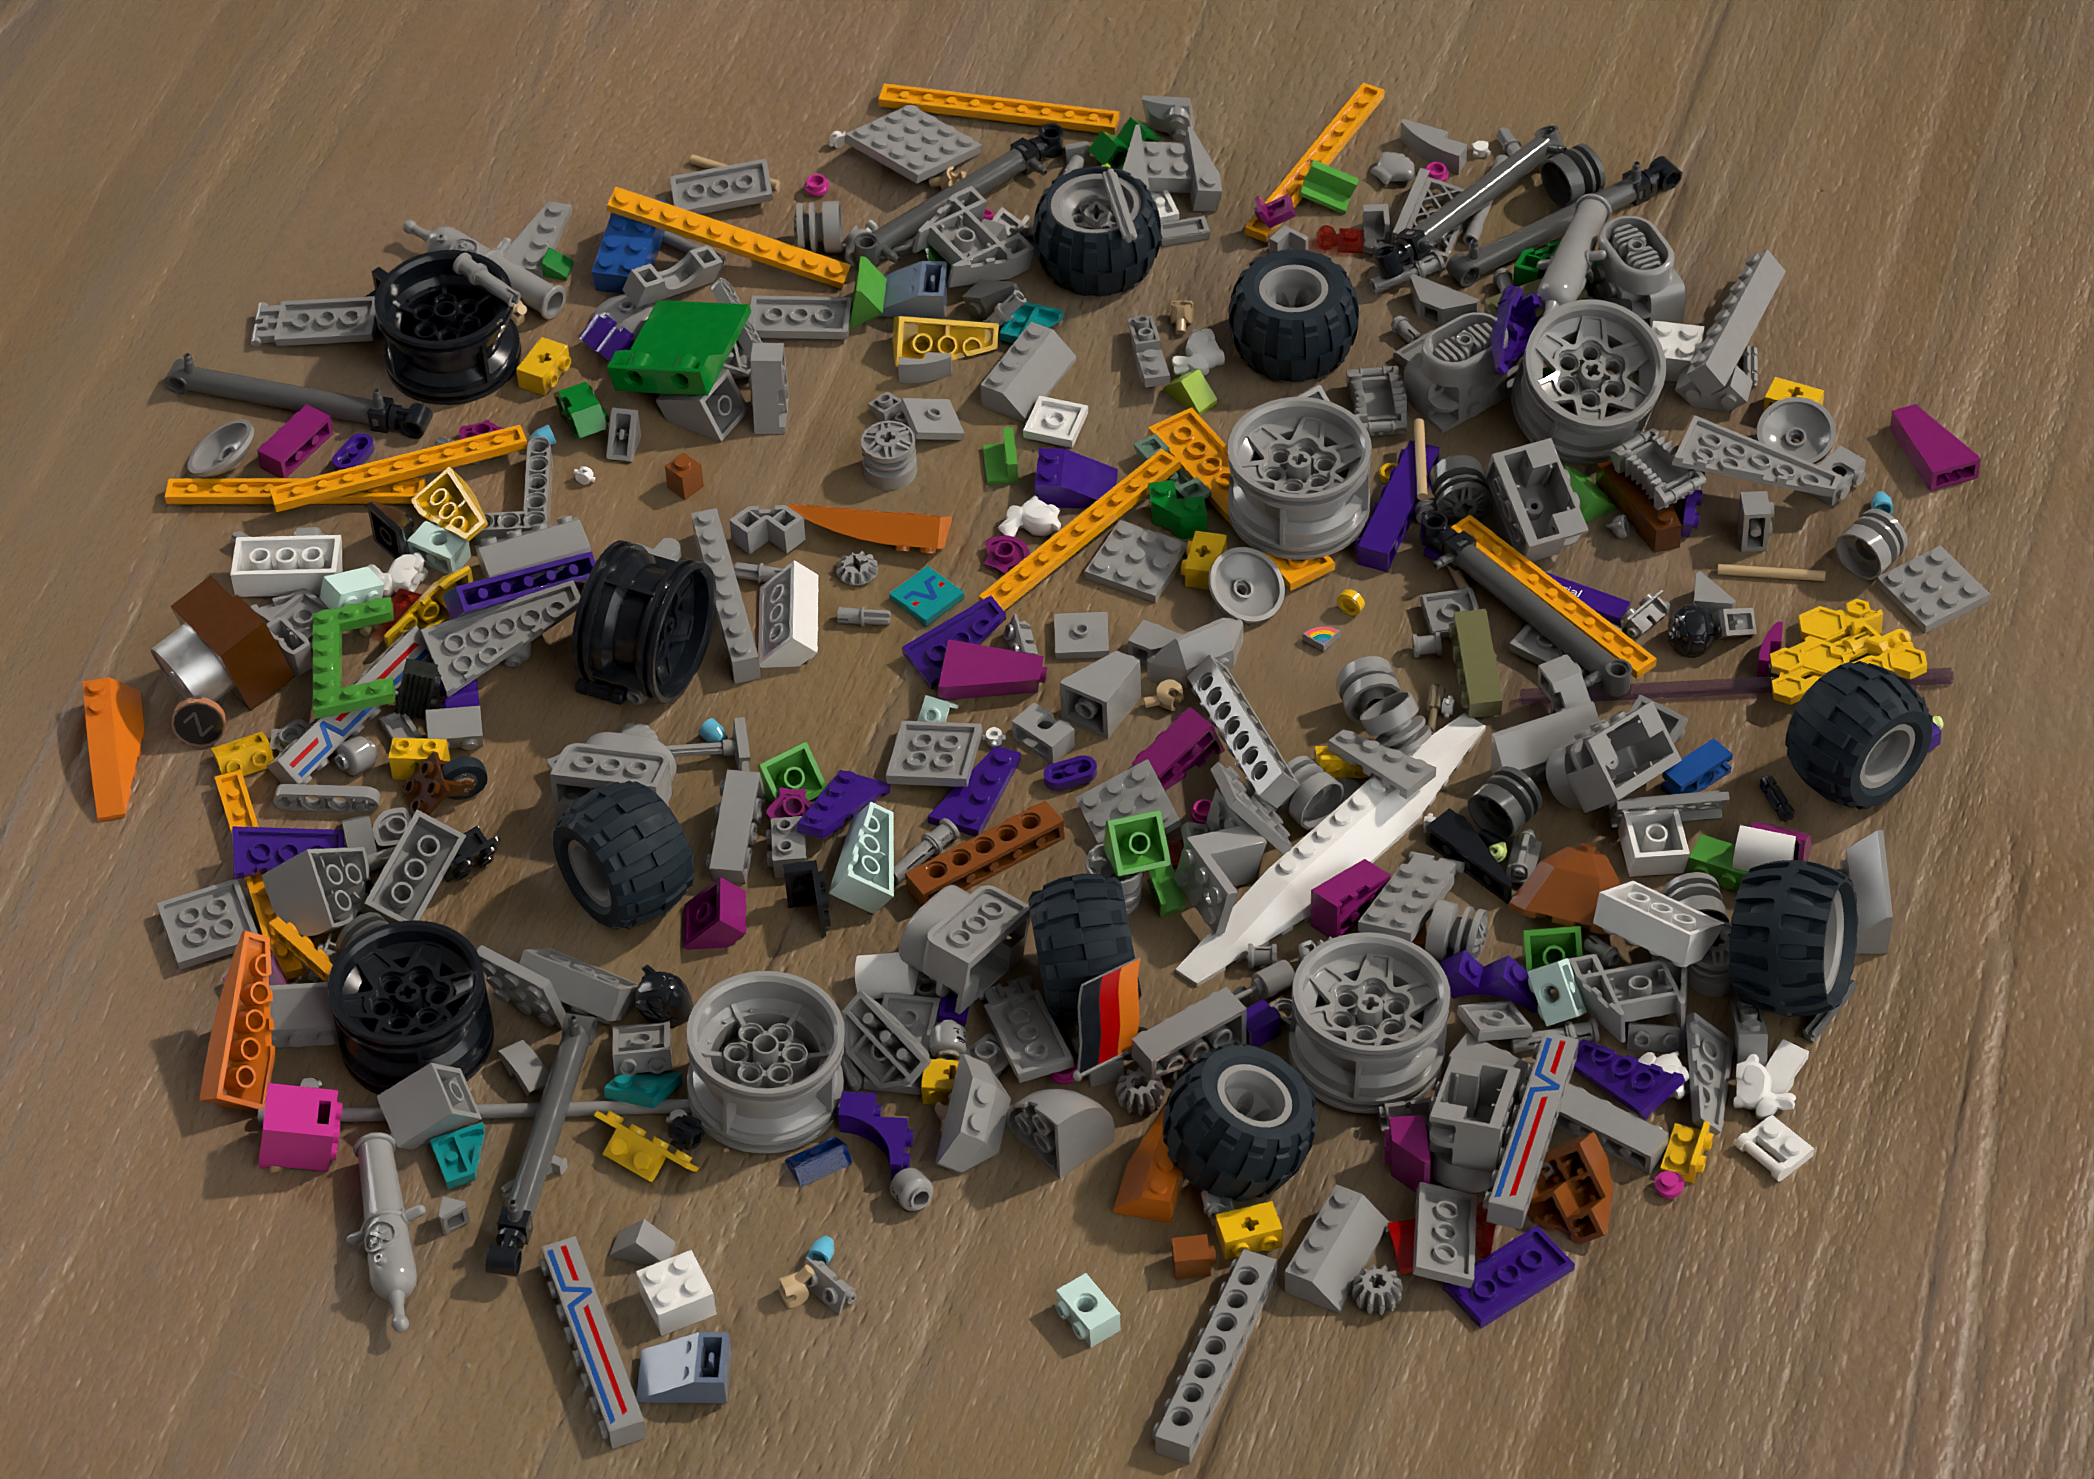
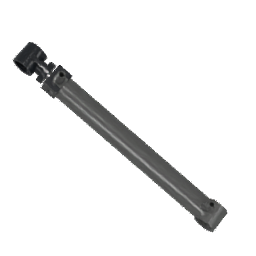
M1053 123L1040 127L1039 136L1029 140L1022 137L1010 144V151L872 233L864 232L858 234L854 239L855 262L859 265L860 257L863 256L875 266L879 262V257L883 255L889 261L895 264L898 263L900 257L892 249L917 235L918 230L927 220L930 221L935 216L936 211L943 207L953 194L972 186L983 196L1021 172L1028 175L1036 171L1041 175H1046L1048 170L1040 161L1045 157L1055 158L1062 154L1063 128Z
M1549 125L1537 130L1533 140L1413 229L1405 228L1394 236L1395 242L1392 245L1377 249L1373 253V257L1380 278L1392 279L1401 275L1404 272L1403 264H1407L1412 260L1419 261L1429 254L1430 251L1437 250L1438 243L1436 242L1543 163V161L1557 154H1563L1567 147L1563 144L1558 126Z
M1665 156L1657 157L1651 162L1648 169L1642 171L1640 162L1635 161L1631 170L1622 174L1621 181L1594 194L1606 199L1611 206L1612 212L1630 203L1638 206L1650 200V194L1655 192L1659 186L1665 190L1673 189L1679 184L1682 172ZM1576 202L1479 248L1478 240L1472 239L1470 241L1469 254L1457 253L1452 256L1446 265V271L1463 287L1472 286L1481 275L1520 257L1523 250L1529 248L1535 250L1564 236L1576 212Z
M189 353L183 355L184 359H178L174 362L164 379L167 389L175 394H185L187 391L297 412L307 404L329 415L330 418L370 425L371 431L388 434L390 429L398 430L400 428L406 436L413 439L422 438L433 418L432 411L424 404L413 403L408 409L403 408L402 405L394 404L393 398L382 396L378 388L372 391L373 400L196 367Z
M1430 511L1422 516L1420 542L1428 548H1437L1443 554V556L1433 562L1435 569L1443 568L1447 565L1454 571L1461 568L1591 673L1584 679L1586 688L1600 681L1603 683V690L1610 696L1621 697L1629 692L1632 666L1624 659H1615L1476 547L1477 540L1466 531L1458 533L1447 526L1448 520L1443 513Z
M569 1013L565 1015L562 1026V1038L507 1205L502 1207L497 1221L498 1232L495 1238L497 1244L491 1243L487 1252L485 1265L487 1273L517 1277L522 1263V1249L524 1245L529 1243L533 1231L532 1220L588 1047L593 1044L597 1028L595 1017Z

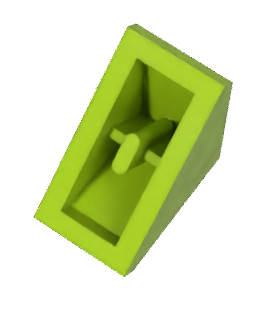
M1200 369L1181 374L1171 381V384L1163 387V391L1187 408L1192 407L1199 416L1218 403V399Z

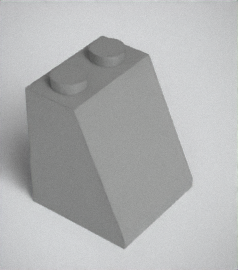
M728 369L721 370L708 396L661 393L656 399L667 421L721 442L750 410Z
M1115 651L1062 679L1060 682L1062 720L1109 739L1141 698L1140 660L1131 655Z
M429 1063L376 1096L380 1104V1113L387 1121L391 1130L390 1136L394 1138L399 1148L414 1150L430 1143L429 1139L465 1128L482 1119L461 1069Z

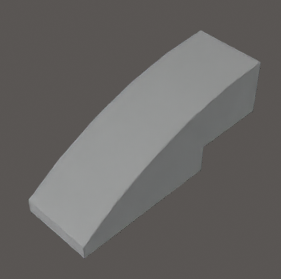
M1402 119L1401 141L1410 150L1429 163H1443L1449 172L1460 174L1467 163V144L1448 139V131Z

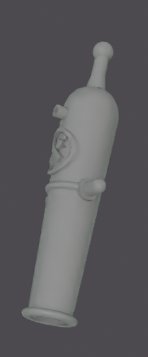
M1586 194L1577 200L1575 205L1576 212L1554 256H1551L1550 259L1540 260L1537 263L1539 270H1546L1537 290V294L1540 296L1539 300L1542 303L1540 307L1544 310L1543 316L1537 323L1553 309L1563 304L1577 301L1586 283V273L1591 269L1593 262L1604 260L1607 257V253L1604 250L1595 251L1600 231L1612 214L1610 204L1602 196Z
M410 219L403 223L405 233L414 234L426 242L427 253L438 250H463L483 255L496 262L508 275L511 287L520 293V300L523 304L540 312L544 319H552L562 310L566 300V291L563 286H554L505 258V252L511 245L509 237L503 238L497 248L491 250L453 227L441 226L433 231H429L418 226L415 221Z
M381 1132L370 1133L359 1138L353 1147V1152L359 1161L364 1222L361 1230L348 1235L346 1241L351 1246L364 1241L368 1256L370 1284L379 1298L390 1302L393 1312L391 1326L394 1331L401 1333L405 1332L409 1327V1321L405 1317L404 1300L413 1293L417 1284V1270L408 1225L411 1224V1220L424 1215L426 1209L421 1204L407 1210L404 1208L394 1157L396 1142L388 1134Z

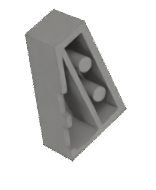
M753 343L752 353H747V369H751V372H749V387H752L751 405H753L754 434H785L789 390L784 343Z

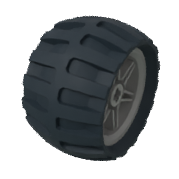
M1803 860L1773 861L1749 869V873L1744 875L1736 895L1729 939V971L1733 990L1737 993L1739 999L1758 1009L1785 1016L1816 1015L1834 1010L1842 1004V999L1847 994L1854 968L1855 951L1857 949V896L1853 888L1854 884L1848 876L1828 866Z

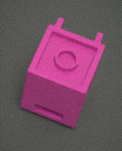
M268 1083L258 1166L262 1169H268L270 1166L329 1172L330 1160L336 1161L343 1103L337 1102L338 1090Z

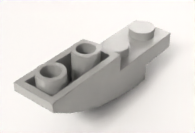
M1138 315L1135 318L1127 319L1141 383H1144L1145 388L1171 384L1170 374L1161 350V340L1153 316Z

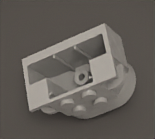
M1621 216L1608 221L1600 231L1598 251L1604 250L1607 253V257L1604 260L1594 261L1591 265L1592 271L1587 272L1585 276L1586 282L1592 288L1595 298L1630 299L1632 301V312L1642 318L1651 329L1653 321L1684 323L1686 291L1682 279L1674 269V252L1656 226L1644 218Z
M1479 312L1467 313L1440 326L1425 337L1422 343V352L1413 357L1405 367L1404 388L1405 394H1407V402L1441 433L1471 417L1477 416L1480 412L1497 405L1500 401L1511 396L1518 364L1516 363L1509 371L1502 375L1496 370L1492 354V330L1494 322L1497 321L1495 316ZM1506 328V332H1505L1504 347H1503L1504 349L1508 346V330H1507V328Z
M1551 438L1492 454L1485 472V479L1492 497V517L1506 543L1533 562L1559 554L1562 548L1576 544L1581 534L1588 533V527L1579 508V496L1576 492H1573L1570 486V474L1567 469L1563 468Z
M1653 701L1648 702L1633 712L1625 713L1621 711L1609 717L1610 721H1606L1605 718L1590 725L1591 730L1587 728L1573 735V739L1551 752L1546 763V778L1552 794L1562 805L1574 810L1583 809L1584 813L1620 800L1682 761Z
M615 732L598 733L591 736L585 744L574 743L566 746L550 773L555 822L562 817L564 811L583 795L607 784L615 782L621 784L629 780L632 782L637 781L649 787L669 807L668 802L672 796L671 784L677 770L673 754L664 744L656 739Z
M955 885L946 886L919 908L910 919L900 941L899 956L903 962L928 975L929 979L937 983L936 994L938 996L945 997L951 991L956 993L958 997L955 1012L961 1014L1023 958L1031 917L1029 905L994 886H981L972 894Z
M1451 1056L1443 1081L1437 1082L1435 1097L1432 1096L1429 1108L1430 1119L1427 1129V1137L1430 1139L1429 1150L1431 1151L1430 1174L1439 1185L1465 1193H1477L1491 1188L1490 1183L1494 1169L1499 1170L1501 1166L1497 1164L1501 1147L1507 1148L1505 1143L1507 1128L1513 1125L1512 1115L1517 1104L1520 1078L1519 1068Z

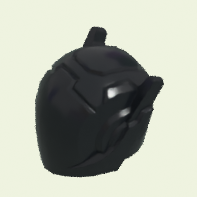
M1696 604L1683 605L1672 615V624L1668 631V642L1671 643L1673 650L1677 654L1688 658H1696L1709 651L1715 636L1720 634L1721 629L1720 626L1714 627L1711 615L1704 607Z
M649 965L643 966L642 970L645 975L638 984L635 995V1006L639 1009L640 1013L649 1023L670 1021L671 1028L686 1023L694 1007L686 984L680 977L672 973L656 972Z

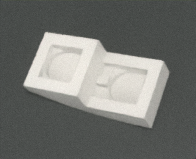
M1784 1039L1782 1040L1765 1067L1772 1078V1093L1782 1094L1789 1092L1793 1086L1794 1077L1808 1059L1809 1051Z

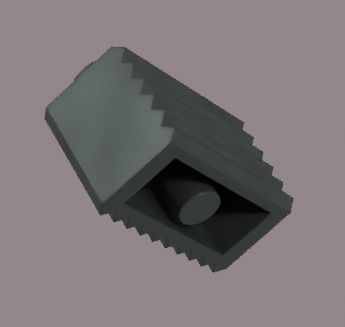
M406 658L395 710L397 714L411 715L412 717L425 720L426 710L435 709L437 695L432 693L433 690H439L442 676L441 674H436L438 664Z

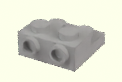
M670 1021L614 1026L612 1056L615 1075L633 1076L641 1072L660 1074L666 1070H672Z

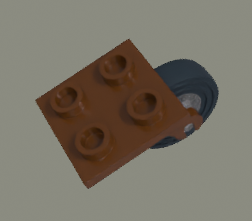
M433 751L405 782L402 788L411 816H414L416 810L430 816L446 797L462 800L480 793L487 784L488 776L485 766L477 758L466 756L455 758L449 762L441 761L438 753Z

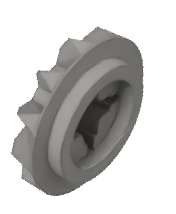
M851 551L850 556L842 555L841 561L836 563L838 578L849 585L866 584L872 581L878 573L877 561L874 560L872 554L865 555L863 551L859 554H854ZM858 564L860 572L853 565Z

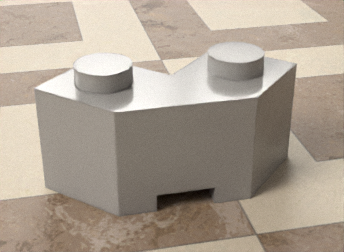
M1692 364L1682 368L1675 390L1691 406L1729 412L1748 401L1753 381L1737 365L1725 387L1706 397L1687 376V372Z
M775 505V509H759V506H748L729 520L732 542L749 555L768 541L785 553H788L806 540L804 518L786 505Z
M1567 654L1538 665V685L1551 701L1550 715L1591 702L1582 677L1581 668Z

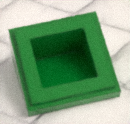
M548 248L541 263L543 277L567 280L574 265V260L552 248Z

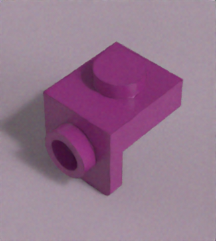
M1288 194L1265 204L1260 196L1255 197V215L1260 222L1264 221L1269 229L1295 217L1293 201Z

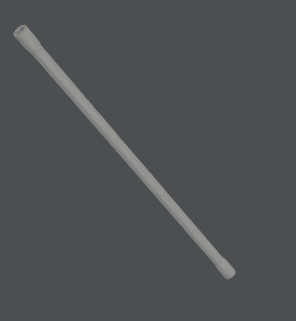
M666 1099L654 1109L622 1101L571 1102L566 1117L594 1116L596 1111L606 1115L608 1111H612L617 1115L670 1114L677 1109L684 1110L686 1113L692 1112L688 1099ZM540 1103L476 1104L482 1119L536 1117ZM379 1107L342 1108L340 1122L386 1121L382 1117ZM259 1108L258 1110L259 1126H263L265 1108Z

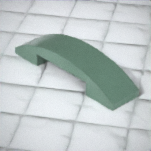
M1156 433L1134 444V449L1143 463L1160 449L1170 454L1169 447ZM1182 467L1165 480H1174L1177 499L1204 496V499L1212 496V492L1198 477L1192 479Z

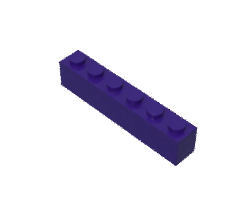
M1412 440L1409 441L1405 450H1401L1398 465L1391 470L1390 482L1388 485L1384 484L1381 500L1374 504L1372 518L1365 523L1364 535L1356 541L1354 552L1358 553V565L1388 572L1416 515L1414 507L1420 500L1417 498L1415 441ZM1425 444L1428 489L1430 486L1429 474L1432 468L1439 462L1440 447Z
M592 551L456 586L442 596L452 620L574 580L576 587L585 585L596 562Z

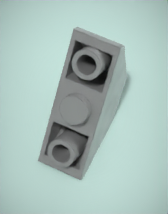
M1411 275L1410 297L1419 319L1440 327L1461 315L1479 312V299L1417 275Z

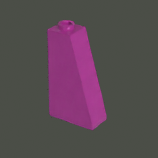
M1914 404L1892 410L1890 430L1930 491L1978 478L1980 457L1918 405Z
M948 640L938 686V699L948 700L1035 693L1039 690L1040 682L1045 683L1048 667H1043L1044 656Z

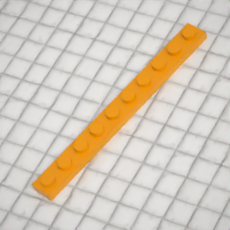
M1363 82L1271 194L1265 204L1288 194L1295 208L1303 198L1299 196L1304 176L1313 160L1329 166L1384 99L1385 90ZM1254 215L1245 226V235L1267 243L1281 224L1269 229L1264 221L1260 222L1256 215Z
M885 83L878 98L879 107L901 109L907 105H914L921 111L1037 126L1053 123L1061 126L1063 129L1095 133L1105 131L1112 135H1115L1120 121L1119 111Z
M616 186L607 204L606 211L839 289H843L850 272V264Z
M516 425L269 488L270 496L276 512L442 471L449 466L453 468L527 449V440L521 425Z
M1160 449L978 596L979 602L991 595L1005 611L1147 496L1148 483L1165 481L1181 468L1180 460Z
M307 478L168 479L165 501L166 504H273L269 488ZM410 478L312 504H368L370 502L379 504H412L410 500L426 487L425 478Z
M1468 515L1451 526L1452 530L1454 529L1458 533L1466 531L1476 539V547L1611 656L1615 659H1624L1632 666V676L1638 679L1656 666L1657 658L1473 516Z
M237 770L215 776L231 834L233 826L259 827L242 771ZM263 874L245 877L262 935L270 937V949L274 952L286 979L303 976L304 972L301 961L277 940L269 924L277 915L266 892L262 878Z

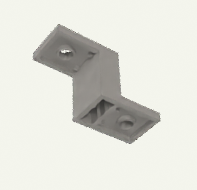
M1216 788L1205 822L1208 825L1209 833L1186 838L1174 877L1177 885L1182 888L1190 903L1195 906L1203 917L1204 922L1215 935L1225 933L1238 893L1235 886L1254 882L1267 843L1259 832L1228 806L1220 788Z

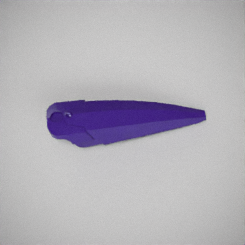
M1508 286L1504 289L1498 302L1499 307L1495 316L1497 321L1493 324L1492 354L1496 370L1500 375L1509 371L1524 355L1529 337L1537 325V321L1543 316L1536 317L1534 310L1542 305L1539 300L1540 296L1531 293L1525 297L1520 286ZM1506 328H1507V330H1508V346L1504 349V348H1503V347H1504V339H1505V332H1506Z

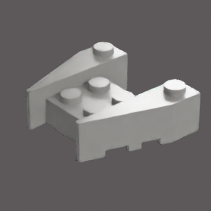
M1136 125L1123 170L1131 173V176L1140 179L1149 191L1163 192L1168 190L1169 192L1190 193L1193 211L1217 212L1223 192L1220 173L1192 127H1187L1183 143L1142 142L1140 125Z
M972 186L953 194L948 199V202L936 211L935 216L930 221L927 220L918 230L913 252L917 253L932 246L952 266L947 282L949 288L976 284L979 280L997 281L1010 279L1029 270L1035 250L1020 233L1000 242L981 223L987 201Z
M1597 954L1568 959L1586 1011L1592 1017H1595L1620 1042H1625V1022H1633L1673 1013L1681 1031L1686 1030L1688 966H1676L1672 964L1671 960L1653 954L1652 962L1605 971Z

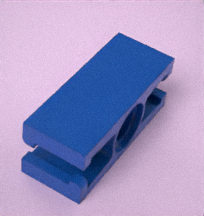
M1713 738L1683 757L1682 761L1664 771L1662 778L1668 781L1661 784V789L1668 795L1701 792L1731 773V766L1726 761H1731L1733 754Z

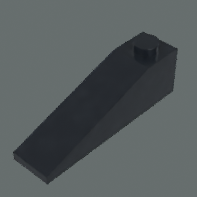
M1449 808L1426 826V845L1446 859L1464 862V873L1506 904L1511 901L1512 882L1463 815H1458Z

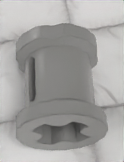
M1435 632L1434 635L1429 636L1412 634L1414 658H1419L1420 655L1425 654L1441 656L1440 633Z
M1248 944V969H1253L1254 966H1270L1277 962V944H1272L1271 946H1253V944Z

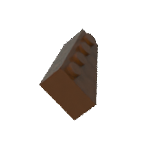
M1612 461L1598 463L1596 485L1623 512L1622 515H1626L1628 522H1631L1636 527L1638 535L1653 552L1679 548L1682 525L1672 504H1669L1667 508L1657 510L1654 508V498L1649 500V495H1646V489L1642 490V484L1636 485V480L1631 481V475L1625 477V472L1617 473L1614 470Z

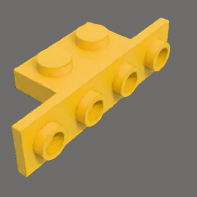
M596 1111L595 1117L616 1128L603 1152V1155L650 1182L654 1181L666 1157L684 1168L697 1173L699 1167L690 1163L693 1157L678 1149L675 1153L667 1150L670 1144L655 1136L653 1140L646 1138L645 1134L647 1131L634 1124H631L630 1127L622 1124L624 1118L612 1111H608L607 1115Z

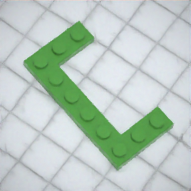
M391 597L376 598L368 602L349 604L345 607L331 610L325 609L313 613V712L316 719L395 702V684L392 677L342 688V632L394 621Z

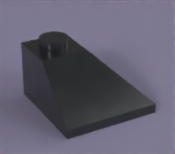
M375 502L368 503L367 508L374 541L394 559L410 554L407 540L413 535L414 527L410 516L403 514L393 506Z

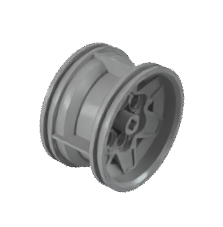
M1587 299L1569 302L1553 309L1533 329L1525 348L1523 360L1518 367L1513 381L1511 403L1519 427L1532 443L1551 438L1559 459L1562 461L1576 464H1595L1611 460L1610 450L1644 432L1653 406L1660 395L1666 376V360L1661 343L1651 327L1642 318L1629 309L1615 303ZM1584 357H1590L1592 360H1586ZM1543 363L1553 370L1552 374L1543 378ZM1561 366L1568 367L1570 371L1564 370ZM1607 370L1614 372L1615 375L1607 373ZM1631 374H1632L1634 383H1633L1632 381H1630L1629 379H1627V377H1629ZM1561 390H1567L1570 392V394H1566ZM1606 394H1612L1615 398H1610ZM1573 406L1574 414L1564 408ZM1617 408L1621 410V412L1615 415L1605 417L1606 412L1615 411Z
M1289 397L1273 400L1257 406L1246 413L1233 427L1228 440V467L1230 470L1228 515L1230 523L1238 536L1258 551L1274 557L1294 560L1328 556L1354 542L1363 532L1365 523L1370 515L1369 471L1371 467L1372 446L1369 433L1363 423L1350 411L1335 403L1309 397Z
M1369 932L1352 933L1320 944L1302 960L1293 979L1288 1044L1290 1066L1296 1068L1304 1077V1082L1312 1090L1314 1097L1330 1106L1345 1111L1375 1114L1379 1113L1378 1107L1383 1106L1384 1103L1405 1101V1106H1409L1410 1100L1421 1099L1438 1081L1443 1067L1450 1004V987L1445 972L1439 963L1421 947L1392 935Z
M755 971L739 974L719 982L702 995L693 1007L687 1023V1052L690 1060L687 1075V1097L692 1115L702 1121L700 1126L715 1140L734 1149L766 1154L785 1152L804 1146L818 1138L831 1126L839 1113L841 1092H843V1071L840 1063L845 1043L843 1018L832 998L820 987L804 978L777 971ZM806 1047L810 1049L812 1053H808Z

